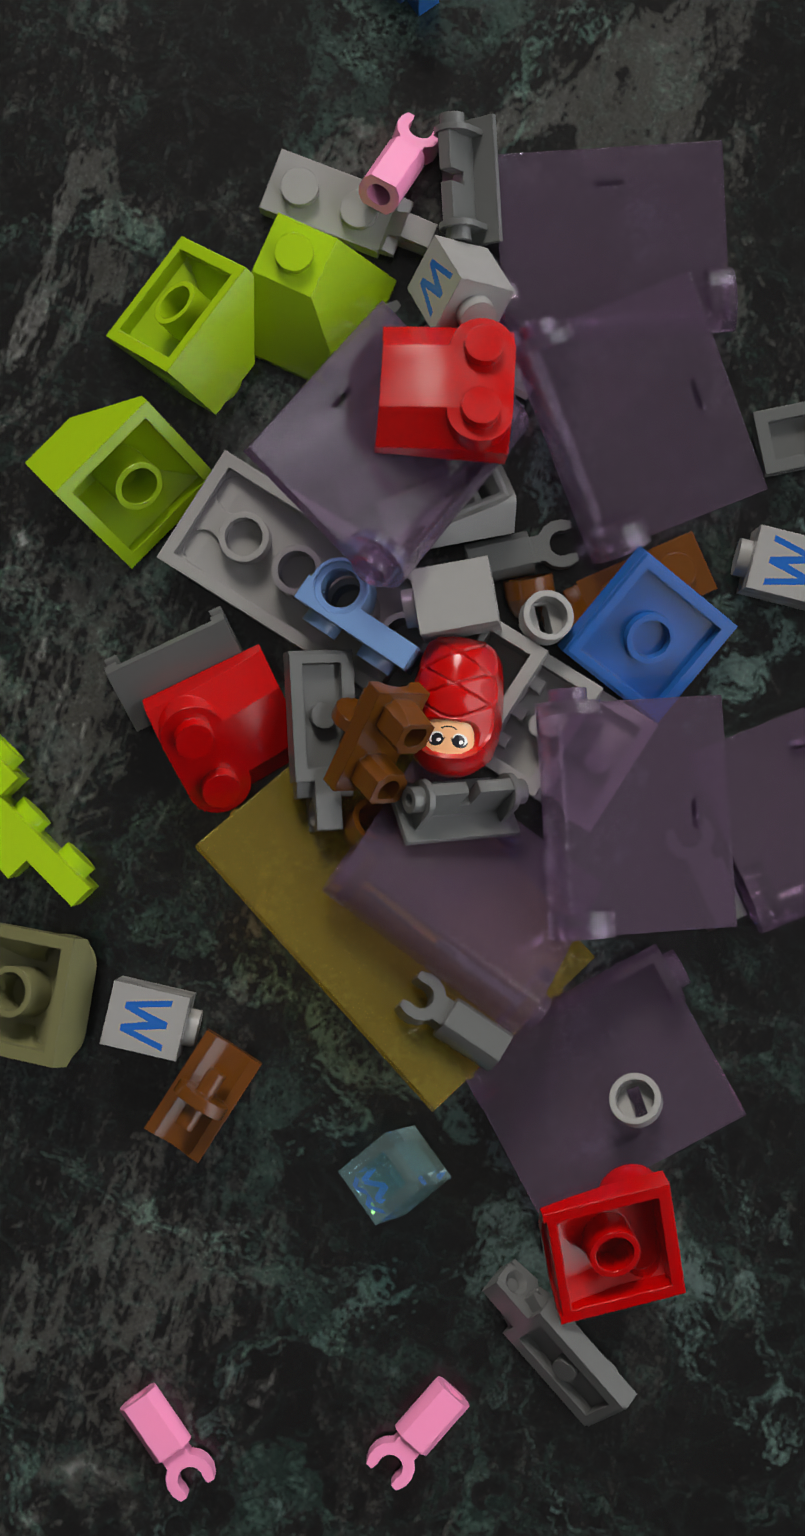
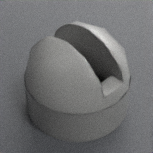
M542 590L534 593L524 603L519 613V628L522 634L538 645L557 643L570 631L574 621V613L570 602L562 594L552 590ZM543 606L542 616L544 617L546 633L541 632L539 629L535 607Z
M629 1073L620 1077L613 1084L609 1094V1104L614 1115L621 1123L629 1127L641 1128L650 1125L658 1118L663 1107V1098L659 1087L649 1076L641 1073ZM639 1087L648 1112L646 1115L638 1118L627 1090Z

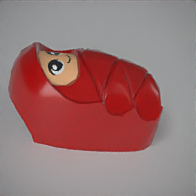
M438 637L427 645L415 678V682H419L430 693L422 712L435 728L426 746L412 755L415 761L430 774L446 778H461L484 767L492 760L502 727L504 701L503 667L496 650L486 642L463 637Z

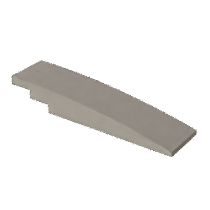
M225 450L162 547L157 558L301 651L352 649L354 684L362 690L367 687L369 681L381 682L395 687L415 682L420 661L411 675L397 666L394 667L389 676L356 655L362 646L361 642L342 630L337 638L333 640L302 619L309 608L294 596L307 576H312L323 562L337 557L351 559L366 571L376 586L377 600L370 615L419 647L424 653L429 643L424 642L420 635L419 627L407 628L401 598V590L412 588L409 570L416 568L397 556H391L389 551ZM342 576L331 584L328 592L331 606L346 607L357 599L360 592L358 578ZM501 622L502 630L464 636L463 638L486 642L494 648L503 667L504 701L502 727L492 760L484 767L498 776L502 773H513L517 779H524L528 785L529 796L590 833L658 724L603 691V687L554 658L548 653V650Z

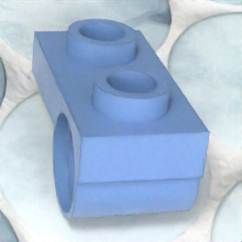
M337 557L323 562L312 576H307L294 596L309 608L302 619L333 640L337 638L342 630L361 642L362 646L356 655L388 676L395 666L411 675L422 658L423 652L419 647L370 615L377 600L376 586L366 571L351 559ZM342 576L358 578L360 592L357 599L346 607L331 606L328 598L331 584Z

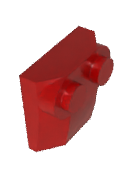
M488 318L471 319L461 324L458 328L383 327L379 407L374 453L505 464L509 451L514 405L516 364L514 333L510 332L501 323Z
M259 644L142 700L145 712L166 756L191 801L199 810L221 813L234 809L246 799L250 792L251 784L289 763L286 699Z
M639 1164L622 1165L610 1171L603 1178L599 1187L539 1208L538 1223L547 1275L561 1325L686 1293L671 1188L663 1170L653 1172Z

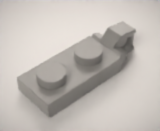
M281 149L259 206L260 213L264 214V216L275 219L279 212L339 239L351 249L378 258L379 254L393 258L397 246L424 256L434 235L438 234V224L410 213L413 207L412 201L403 197L394 212L385 215L362 203L359 195V184L363 179Z

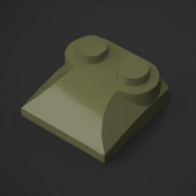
M0 922V1056L50 1068L67 1067L71 1058L81 1048L85 1039L96 975V956L88 939L74 934H59Z

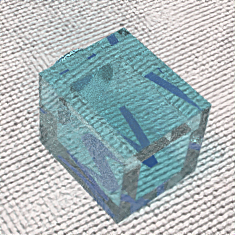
M415 1125L384 1133L338 1171L375 1225L407 1214L451 1178Z

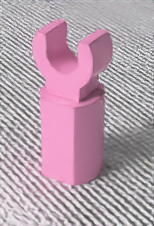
M409 112L399 118L392 139L387 143L359 184V195L362 203L385 215L394 212L424 168V165L431 163L439 150L438 138L434 137V132L428 138H419L410 132L414 115Z
M438 1376L395 1424L397 1433L391 1436H383L370 1446L366 1464L373 1468L386 1455L398 1457L402 1465L392 1476L391 1486L396 1491L405 1487L413 1477L415 1471L414 1460L419 1454L427 1456L470 1407L468 1401L443 1377Z
M156 1383L148 1385L121 1406L120 1412L156 1464L162 1462L166 1467L167 1474L165 1480L167 1489L174 1498L182 1502L188 1496L189 1488L180 1475V1472L187 1467L198 1469L208 1483L214 1480L216 1475L214 1460L204 1450L191 1447L189 1444L191 1439L190 1433Z

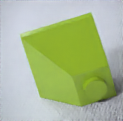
M278 212L251 272L254 275L255 357L327 389L319 380L320 373L362 329H368L370 314L375 308L389 302L397 281L339 239Z
M181 236L106 337L183 396L216 415L222 406L235 396L240 389L242 380L255 364L254 275L246 267Z
M143 396L69 418L25 462L131 569L180 521L212 471Z

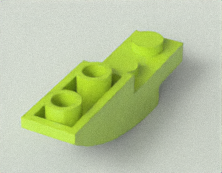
M0 735V870L7 878L19 877L31 865L71 907L79 905L99 887L89 876L95 870V867L70 842H67L62 848L44 830L51 824L49 819L35 804L24 796L18 802L11 797L29 778L18 768L24 761L22 755Z

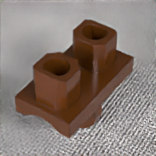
M369 681L359 699L340 698L336 702L331 716L334 723L344 732L339 740V747L323 778L327 785L333 791H358L371 804L395 803L399 801L408 781L405 778V774L396 766V763L401 754H416L420 749L424 748L435 728L422 712L430 693L419 682H410L407 686L395 687L381 682Z
M208 1028L144 1129L171 1143L189 1158L199 1163L262 1065V1062Z

